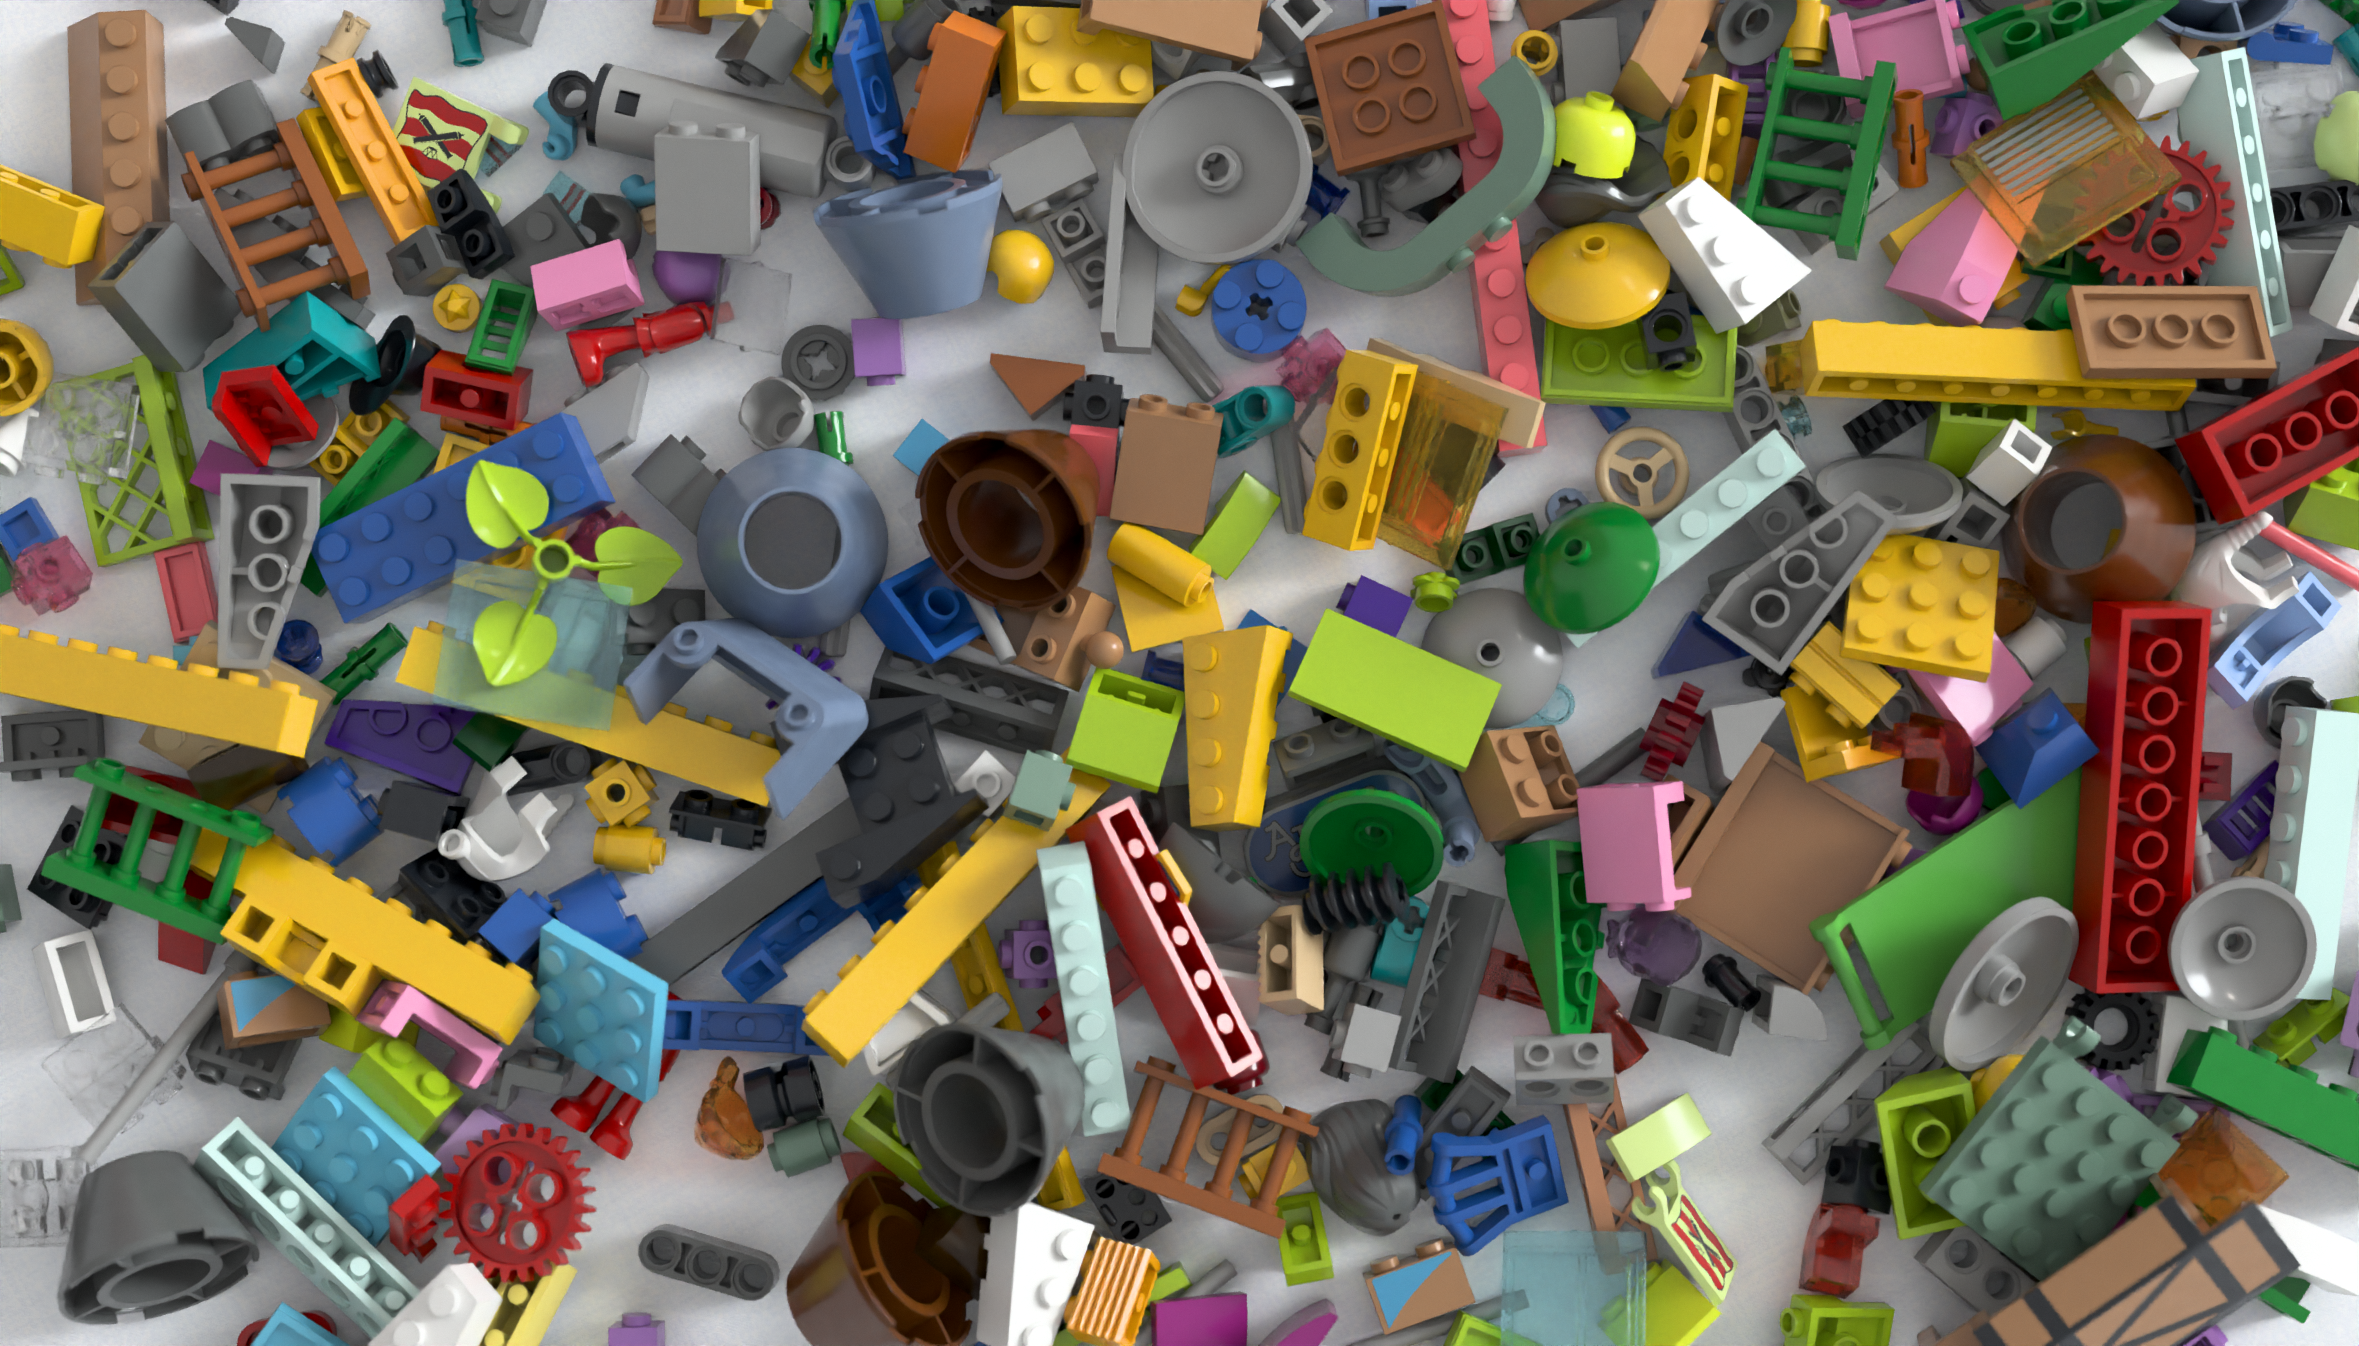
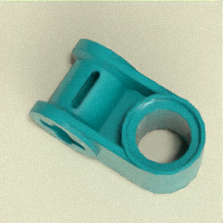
M1282 385L1251 386L1229 399L1212 405L1215 408V412L1224 414L1217 451L1219 458L1229 457L1250 448L1259 439L1291 421L1295 413L1296 404L1290 390ZM1264 398L1268 404V412L1266 415L1263 411Z
M1416 896L1409 897L1410 906H1416L1417 914L1423 918L1421 924L1413 923L1410 930H1404V923L1397 917L1392 923L1385 924L1382 938L1374 954L1369 979L1407 988L1429 907L1422 899Z

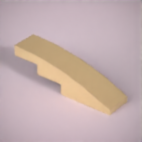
M1369 338L1366 350L1418 365L1409 400L1410 406L1415 394L1418 393L1420 398L1416 406L1417 409H1420L1423 398L1427 397L1429 399L1424 410L1427 413L1433 400L1437 402L1433 412L1435 416L1440 404L1445 405L1441 418L1524 448L1533 447L1546 402L1477 371L1461 370L1428 354H1415L1382 338Z

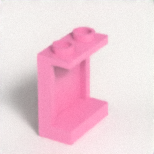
M1927 0L1850 21L1847 12L1828 17L1840 77L1864 80L1865 76H1873L1876 61L1896 63L1898 82L1895 93L1904 89H1918L1923 92L1924 100L1965 90L1962 74L1970 73L1971 70L1965 44L1956 46L1952 30L1961 28L1955 0L1946 2V0ZM1845 97L1846 106L1851 118L1864 116L1866 105L1860 104V99Z
M1995 632L1993 634L1991 673L1986 683L1884 665L1890 674L1903 670L1908 671L1953 730L1943 740L1949 749L1966 744L1972 748L1988 739L1994 732L1991 726L1999 718H2005L2020 708L2023 704V700L2020 697L2034 685Z
M1683 781L1605 783L1576 789L1579 797L1577 803L1587 903H1606L1607 911L1636 909V903H1645V911L1653 912L1675 909L1674 901L1691 897V887H1675L1667 810L1668 803L1684 801Z
M382 979L355 1018V1020L370 1030L393 1037L398 1036L408 1020L412 1021L454 1049L455 1055L443 1071V1074L453 1083L475 1090L479 1084L487 1083L499 1066L497 1057L503 1050L502 1047L409 985Z

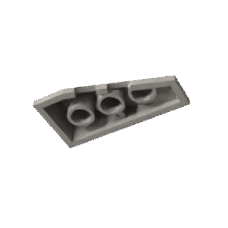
M243 473L221 474L217 668H269L319 529L320 477Z
M1857 489L1730 579L1702 620L1782 675L1898 520V517Z

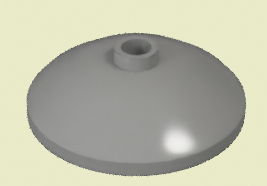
M1869 454L1864 458L1861 455L1833 462L1818 474L1815 489L1818 501L1827 511L1858 489L1898 517V520L1886 535L1913 533L1942 523L1957 512L1961 506L1963 495L1961 482L1947 469L1927 460L1897 454Z
M1499 588L1478 589L1453 599V607L1451 609L1439 612L1434 616L1425 632L1421 649L1502 684L1484 726V729L1491 730L1512 727L1536 715L1554 694L1563 666L1562 645L1557 630L1540 620L1529 606L1525 596ZM1487 646H1495L1500 651V654L1496 660L1489 662L1482 658V650Z
M2249 876L2223 879L2210 884L2196 893L2184 905L2176 917L2168 942L2170 970L2181 992L2194 1005L2208 1014L2234 1021L2262 1018L2275 1013L2290 1003L2307 983L2317 954L2314 924L2303 904L2280 885L2266 879ZM2236 933V943L2226 948L2224 944L2226 937Z

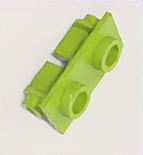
M2332 986L2331 1000L2303 999L2280 1019L2272 1022L2252 1042L2254 1045L2278 1055L2276 1064L2287 1069L2290 1064L2299 1066L2318 1051L2311 1041L2314 1035H2316L2320 1042L2326 1044L2342 1031L2350 997Z

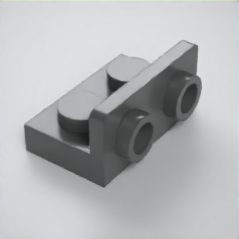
M662 589L651 600L637 606H622L609 600L610 646H627V655H649L676 626L686 622L706 620L705 590Z
M217 1009L191 1042L186 1052V1057L191 1071L194 1072V1076L207 1084L219 1086L221 1082L239 1087L241 1093L252 1099L264 1101L269 1097L280 1101L285 1092L283 1080L302 1043V1038L226 1050L219 1009Z

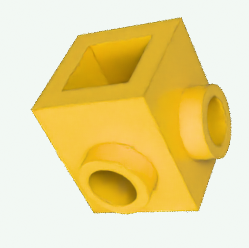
M615 758L606 761L591 772L594 780L584 786L591 796L585 800L588 808L601 824L608 821L610 826L625 824L627 828L637 825L652 814L649 807L660 800L653 790L657 787V783L649 770L644 765H636L635 762L629 760H622L618 763ZM615 784H621L625 789V796L620 802H615L609 793L611 787Z

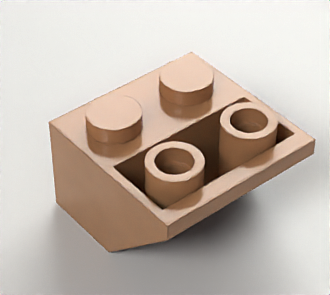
M1554 725L1486 731L1480 736L1465 772L1463 773L1458 770L1485 842L1522 838L1579 816L1577 803L1579 797L1576 789L1580 788Z

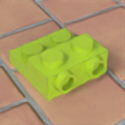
M1792 1294L1790 1308L1783 1309L1780 1315V1328L1785 1336L1784 1346H1889L1895 1309L1884 1302H1843L1834 1295Z

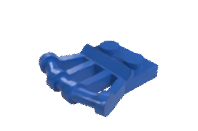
M1544 1114L1501 1131L1495 1127L1488 1136L1457 1137L1443 1132L1435 1133L1432 1136L1430 1149L1434 1152L1431 1175L1426 1179V1185L1429 1195L1435 1197L1434 1217L1439 1225H1443L1455 1239L1454 1245L1463 1256L1468 1257L1476 1254L1512 1224L1569 1203L1552 1126ZM1491 1156L1451 1172L1453 1157ZM1494 1178L1497 1179L1498 1185L1459 1200L1454 1199L1453 1194ZM1499 1207L1475 1227H1469L1464 1221Z

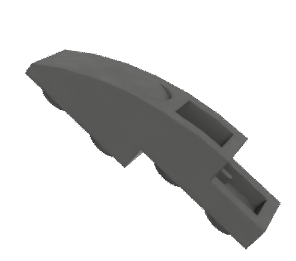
M217 188L214 193L221 211L255 200L239 188L233 196L222 188ZM278 214L272 222L263 217L230 228L240 249L299 229ZM310 247L253 265L269 284L321 267L307 256H304ZM329 284L308 291L365 330L376 315L363 306L368 297L365 296L352 300L345 284L341 285L339 289ZM297 295V296L288 298L287 300H289L290 302H292L294 299H296V298H297L298 296H300V295Z

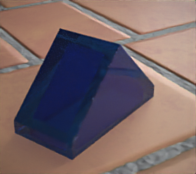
M1692 610L1683 616L1653 665L1651 674L1652 678L1656 679L1751 656V654L1702 620L1703 616Z

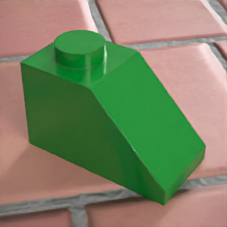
M2074 250L2070 280L2065 281L2046 277L2020 322L2029 330H2072L2065 296L2071 286H2102L2105 276H2099L2101 265L2096 262L2087 263L2085 261L2086 256Z

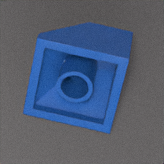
M931 556L878 584L860 610V613L887 649L928 664L935 663L984 635L964 591L957 587L942 572ZM993 607V609H994V611H995V613H996V615H997V617H998V619H999V621H1000V623H1001V625H1002V623L1004 622V619L1001 617V615L998 613V611L995 609V607Z
M2051 687L1995 726L1993 734L1984 742L1974 747L2019 809L2100 752Z

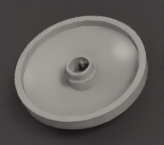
M1211 71L1191 75L1174 82L1158 93L1144 107L1134 122L1126 141L1122 161V176L1127 178L1126 199L1136 221L1145 233L1158 245L1174 255L1188 261L1207 265H1225L1245 261L1258 256L1279 242L1295 224L1305 206L1311 187L1313 169L1309 139L1300 118L1293 108L1276 91L1261 81L1243 74L1226 71Z
M2047 897L2027 899L2004 911L1973 939L1949 972L1933 1007L1929 1024V1040L1934 1053L1960 1071L1978 1070L1992 1064L1997 1058L2005 1056L2030 1034L2051 1008L2070 974L2079 942L2078 923L2070 911Z

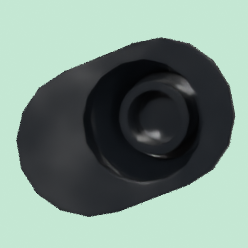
M399 315L395 318L376 345L381 377L367 382L364 377L352 381L349 392V405L355 415L367 416L375 412L390 395L413 396L422 391L425 366L442 348L428 340L425 336L417 333L414 323L409 316Z

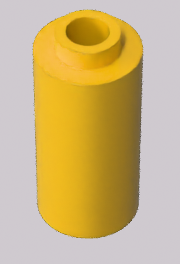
M1124 522L1109 544L1107 550V559L1186 607L1192 605L1195 601L1201 603L1213 587L1214 579L1210 577L1212 568L1209 564L1141 524Z

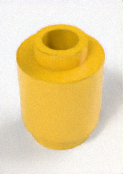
M1796 0L1797 11L1795 21L1791 25L1781 47L1791 48L1794 67L1821 66L1823 64V55L1828 54L1830 31L1828 17L1831 16V7L1822 4V0Z
M618 824L616 826L609 825V827L597 828L593 845L594 864L604 865L605 869L609 871L650 875L653 874L656 866H663L666 856V838L659 837L657 827L634 825L627 828L625 824Z

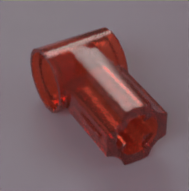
M1492 947L1479 994L1505 1001L1507 998L1545 1011L1530 963L1518 960L1519 956Z
M1597 975L1598 987L1591 1034L1611 1033L1613 1070L1618 1075L1641 1060L1649 1051V1048L1619 1010L1621 1005L1616 997Z

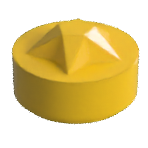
M451 284L445 286L436 294L433 301V314L437 322L447 330L454 333H465L476 327L483 304L480 297L469 287L462 284Z

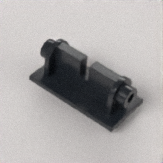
M704 790L679 791L669 808V813L672 814L669 829L670 831L678 832V837L711 843L715 827L722 828L720 845L753 851L755 847L764 848L767 837V830L764 827L772 813V808L763 807L742 798L733 801L715 798L711 793Z

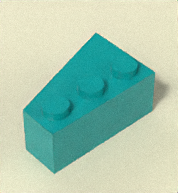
M307 290L269 318L270 330L261 333L259 327H257L203 368L207 408L212 412V398L217 391L221 373L226 371L275 365L301 401L321 393L325 398L339 394V386L362 377L367 382L381 377L375 338Z

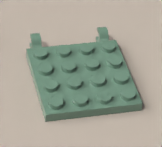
M2074 1016L2066 1020L2052 1042L2043 1035L2038 1038L1918 1186L1927 1196L2041 1282L2108 1235L2150 1183L2148 1177L2155 1172L2157 1174L2181 1145L2172 1136L2190 1128L2198 1117L2195 1111L2169 1093L2160 1101L2156 1111L2148 1119L2077 1063L2074 1059L2093 1050L2101 1036Z

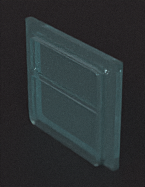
M456 559L446 624L442 630L443 641L432 704L584 729L609 731L619 668L623 662L622 650L632 588L568 577L558 583H548L533 614L546 616L556 625L557 643L553 655L540 670L530 677L510 685L493 686L487 682L474 649L473 629L476 620L486 607L499 601H514L525 610L539 578L531 571Z
M1575 1229L1571 1231H1504L1501 1346H1645L1647 1233L1578 1231Z

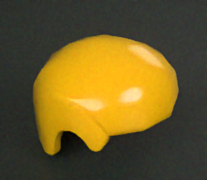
M1005 230L995 235L992 239L986 272L993 271L997 275V291L1002 297L1019 304L1034 303L1044 294L1052 280L1054 260L1050 250L1038 236L1029 231Z

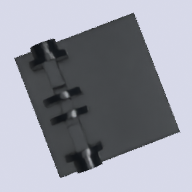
M71 805L27 890L91 930L92 926L98 927L101 920L107 921L108 913L113 903L41 875L46 857L62 849L74 846L85 812ZM101 828L93 850L97 855L96 859L111 865L118 864L128 835L124 834L122 836L116 831Z
M438 847L400 869L405 877L466 940L478 933L479 929L508 900L499 885L481 881L470 876L456 859L451 860L442 855Z

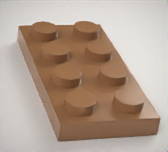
M2071 286L2065 296L2083 378H2270L2277 369L2257 286Z

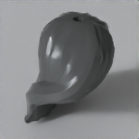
M1635 135V149L1628 172L1623 171L1622 177L1601 179L1574 173L1575 163L1562 159L1560 167L1552 165L1551 172L1543 188L1534 200L1549 221L1558 227L1566 229L1580 224L1595 222L1613 210L1634 213L1641 210L1658 195L1667 193L1674 188L1670 182L1671 177L1668 173V165L1651 142Z
M1378 1099L1344 1102L1320 1113L1311 1122V1125L1319 1127L1317 1137L1312 1138L1300 1134L1298 1142L1303 1144L1306 1150L1308 1174L1322 1202L1337 1216L1364 1233L1379 1237L1387 1236L1408 1223L1410 1213L1417 1207L1421 1195L1418 1176L1414 1168L1409 1174L1395 1175L1390 1173L1386 1167L1385 1155L1388 1144L1385 1141V1129L1388 1122L1393 1118L1387 1103Z

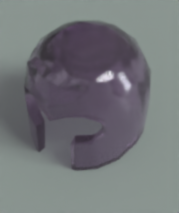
M1641 904L1636 909L1630 910L1619 922L1614 919L1607 921L1608 936L1605 941L1607 946H1609L1608 957L1618 958L1620 964L1628 972L1659 986L1672 985L1690 974L1700 959L1702 949L1700 931L1689 918L1677 911H1645V904Z

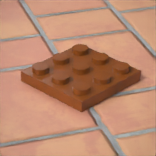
M1442 0L1304 39L1338 177L1477 139Z

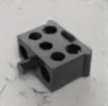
M1100 1172L1092 1177L1086 1175L1082 1178L1083 1187L1116 1241L1133 1246L1172 1221L1154 1192L1127 1182L1120 1183L1116 1178ZM1134 1189H1140L1143 1193V1198L1138 1203H1131L1129 1201V1194ZM1148 1209L1154 1210V1221L1149 1224L1143 1223L1141 1220L1143 1212Z

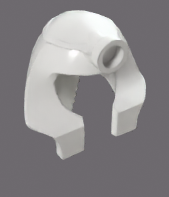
M2258 512L2255 516L2243 520L2240 524H2235L2232 528H2228L2226 531H2222L2195 545L2191 561L2184 576L2170 593L2173 601H2184L2212 608L2210 643L2222 637L2228 629L2226 625L2227 609L2225 606L2255 604L2264 608L2275 609L2284 601L2300 592L2297 581L2293 576L2266 589L2244 578L2237 572L2245 571L2258 580L2268 581L2293 567L2291 557L2285 550L2273 557L2260 560L2250 548L2243 546L2272 522L2273 517L2266 512Z
M510 756L492 771L488 772L486 770L483 772L480 788L466 818L461 820L457 829L448 830L440 837L438 842L439 852L448 859H456L470 876L481 881L496 883L497 881L518 877L533 869L550 851V846L546 840L552 834L553 829L558 827V823L563 821V817L568 815L569 810L573 809L576 804L573 794L566 793L560 795L558 799L550 801L543 792H540L520 810L519 814H516L507 801L506 792L522 779L527 772L513 756Z

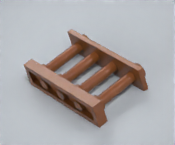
M295 118L276 123L279 143L272 145L273 150L207 172H203L194 151L184 153L188 173L182 174L181 179L191 202L200 201L241 288L235 291L241 311L245 318L254 316L261 333L270 330L266 306L300 295L306 290L311 291L335 282L337 286L346 285L352 300L371 295L368 269ZM281 168L283 172L291 171L295 179L294 182H291V188L222 211L212 192L214 189ZM299 206L301 210L309 208L313 217L312 220H309L310 226L239 249L230 228ZM317 244L319 248L327 246L332 258L327 259V265L260 288L257 287L248 268Z
M1150 1055L1147 1063L1137 1060L1133 1071L1147 1076L1121 1148L1116 1147L1113 1156L1103 1152L1097 1172L1280 1239L1287 1220L1276 1217L1279 1207L1275 1206L1300 1134L1312 1138L1317 1137L1319 1127L1309 1124L1312 1115L1288 1106L1284 1107L1281 1114L1208 1086L1196 1090L1191 1080L1173 1074L1176 1068L1175 1064ZM1166 1083L1192 1094L1166 1165L1161 1164L1159 1171L1155 1172L1140 1166L1143 1157L1139 1153L1162 1089ZM1212 1100L1236 1109L1237 1112L1212 1181H1206L1204 1189L1185 1183L1188 1173H1185L1184 1170L1209 1101ZM1258 1117L1282 1126L1258 1197L1257 1199L1252 1198L1250 1205L1247 1206L1231 1200L1234 1191L1229 1188L1254 1119Z

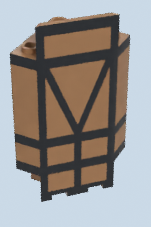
M2155 1172L2148 1179L2162 1197L2161 1200L1994 1315L1990 1316L1984 1309L1943 1338L1934 1326L1931 1325L1917 1335L1918 1345L2185 1346L2302 1265L2253 1199L2209 1227L2173 1178L2170 1177L2165 1182H2162Z

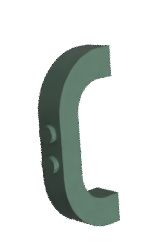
M1514 55L1477 86L1498 114L1503 129V146L1500 157L1486 177L1410 241L1392 250L1375 251L1370 249L1347 219L1330 212L1295 242L1309 262L1330 280L1350 289L1379 297L1404 296L1432 286L1450 272L1455 274L1462 271L1474 261L1476 257L1474 252L1487 241L1490 243L1495 242L1505 236L1513 226L1511 221L1532 203L1543 188L1551 172L1556 152L1555 111L1545 87L1527 63Z

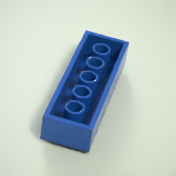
M560 412L318 529L311 552L344 624H364L528 545L519 536L511 546L504 549H496L484 543L474 533L467 516L466 490L471 472L479 460L521 469L537 478L543 485L549 499L548 514L541 526L528 531L535 538L541 539L616 503L577 417Z

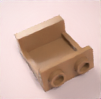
M1143 394L1139 396V399L1130 398L1126 411L1109 519L1203 535L1224 414L1215 412L1214 407L1204 403L1191 402L1186 407L1167 404L1168 400L1158 395Z

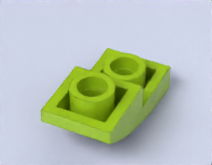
M1244 470L1215 504L1217 513L1204 527L1203 535H1198L1189 545L1188 550L1190 554L1209 564L1215 573L1227 580L1267 526L1281 501V497Z

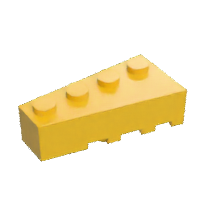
M1269 625L1182 637L1191 827L1214 832L1260 828L1271 767L1267 764L1270 741L1276 739L1278 722L1274 721L1278 694L1279 692H1284L1286 673H1282L1286 650L1291 651L1293 633Z

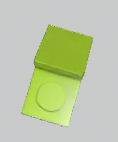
M1316 1191L1277 1198L1275 1206L1279 1207L1276 1217L1287 1220L1281 1238L1278 1239L1287 1287L1335 1278Z

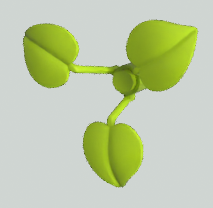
M479 460L471 472L466 490L467 516L474 533L484 543L496 549H504L511 546L521 536L527 544L536 550L532 558V569L537 578H539L525 610L514 601H499L486 607L477 618L473 629V643L487 682L493 686L510 685L520 682L540 670L553 655L557 643L556 625L546 616L533 614L548 583H558L564 580L574 566L590 571H599L598 587L607 599L622 606H637L655 597L669 579L680 569L683 564L680 555L668 543L652 533L626 526L609 529L597 538L594 550L598 562L574 556L570 546L561 540L551 539L543 542L540 538H535L528 532L541 526L548 514L549 499L543 485L537 478L521 469Z

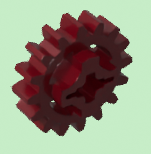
M1684 681L1674 703L1664 698L1661 699L1639 748L1650 752L1640 775L1655 782H1662L1671 762L1680 767L1684 766L1706 717L1695 713L1705 690Z

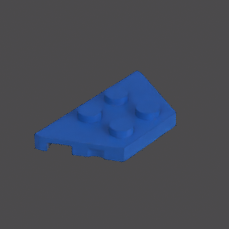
M855 0L833 54L832 79L836 90L842 94L846 110L844 128L848 138L853 141L857 154L896 180L912 178L917 175L912 156L904 153L907 135L902 133L904 121L875 1Z

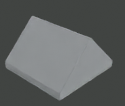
M1775 697L1710 709L1703 716L1706 719L1699 732L1708 782L1712 790L1718 793L1734 780L1786 704L1785 701Z

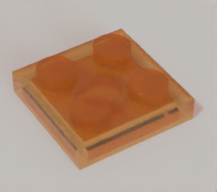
M2216 1105L2177 1141L2181 1145L2157 1173L2162 1182H2165L2170 1177L2173 1178L2209 1227L2239 1208L2242 1201L2248 1202L2253 1199L2257 1205H2260L2290 1177L2284 1168Z

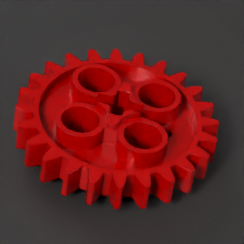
M2146 135L2139 150H2135L2129 140L2124 141L2123 156L2121 157L2108 149L2105 152V160L2108 165L2106 168L2092 163L2090 172L2096 181H2080L2079 189L2089 197L2074 199L2073 208L2086 213L2073 218L2072 227L2086 229V232L2077 238L2076 244L2077 246L2092 245L2093 248L2086 255L2085 261L2091 263L2101 258L2103 264L2099 276L2103 277L2112 270L2119 272L2116 286H2122L2128 277L2135 278V286H2144L2146 280H2152L2154 286H2163L2164 279L2170 278L2175 286H2182L2183 272L2187 271L2196 279L2201 276L2202 271L2198 263L2200 260L2210 265L2216 263L2217 257L2210 247L2225 249L2228 240L2219 234L2218 231L2231 230L2234 221L2221 216V214L2233 210L2235 201L2220 198L2231 186L2230 181L2215 183L2214 179L2221 170L2220 164L2207 169L2202 166L2207 156V151L2204 150L2192 158L2188 156L2189 141L2186 140L2177 151L2172 150L2171 139L2167 135L2164 137L2160 148H2153L2149 135ZM2144 173L2152 178L2154 187L2146 193H2137L2130 189L2127 180L2134 174ZM2169 175L2173 176L2175 181L2163 201L2160 211L2161 217H2157L2154 220L2141 250L2138 253H2134L2131 247L2143 226L2146 215L2145 211H2149L2152 208L2164 179ZM2180 192H2191L2199 199L2200 206L2194 211H2180L2173 204L2172 198ZM2113 217H2126L2131 221L2133 231L2123 237L2114 236L2107 230L2106 223ZM2168 235L2176 240L2179 249L2172 255L2163 256L2154 251L2151 242L2157 236Z
M520 1123L517 1131L514 1124H501L499 1134L494 1129H485L482 1131L484 1144L478 1140H468L466 1142L470 1156H453L452 1159L460 1168L459 1172L444 1173L443 1175L448 1182L453 1184L452 1191L440 1193L441 1199L451 1202V1208L439 1213V1218L452 1219L453 1226L443 1234L444 1238L459 1237L460 1242L453 1250V1254L463 1255L470 1252L471 1255L467 1263H473L476 1268L484 1264L483 1276L486 1279L495 1278L499 1272L502 1283L514 1282L517 1274L521 1282L534 1281L535 1271L540 1277L552 1275L551 1262L557 1266H564L569 1263L564 1249L570 1251L582 1249V1245L576 1239L575 1234L591 1232L592 1228L581 1220L583 1214L596 1212V1207L584 1203V1197L594 1193L596 1187L582 1186L581 1179L586 1177L591 1172L590 1167L576 1168L574 1164L582 1154L581 1151L570 1150L564 1153L568 1138L557 1136L550 1141L551 1128L539 1127L535 1134L532 1123ZM503 1159H506L511 1166V1175L506 1183L502 1182L498 1175V1168ZM530 1161L534 1163V1169L532 1172H530L529 1167ZM547 1175L551 1177L555 1187L554 1194L549 1200H546L541 1194V1183ZM514 1195H516V1200L522 1203V1208L519 1211L518 1205L512 1202ZM486 1205L490 1206L494 1215L493 1223L489 1229H486L481 1222V1212ZM529 1222L535 1226L537 1231L536 1241L531 1247L527 1245L523 1236L524 1228ZM505 1232L504 1236L506 1242L502 1244L500 1238L501 1235Z

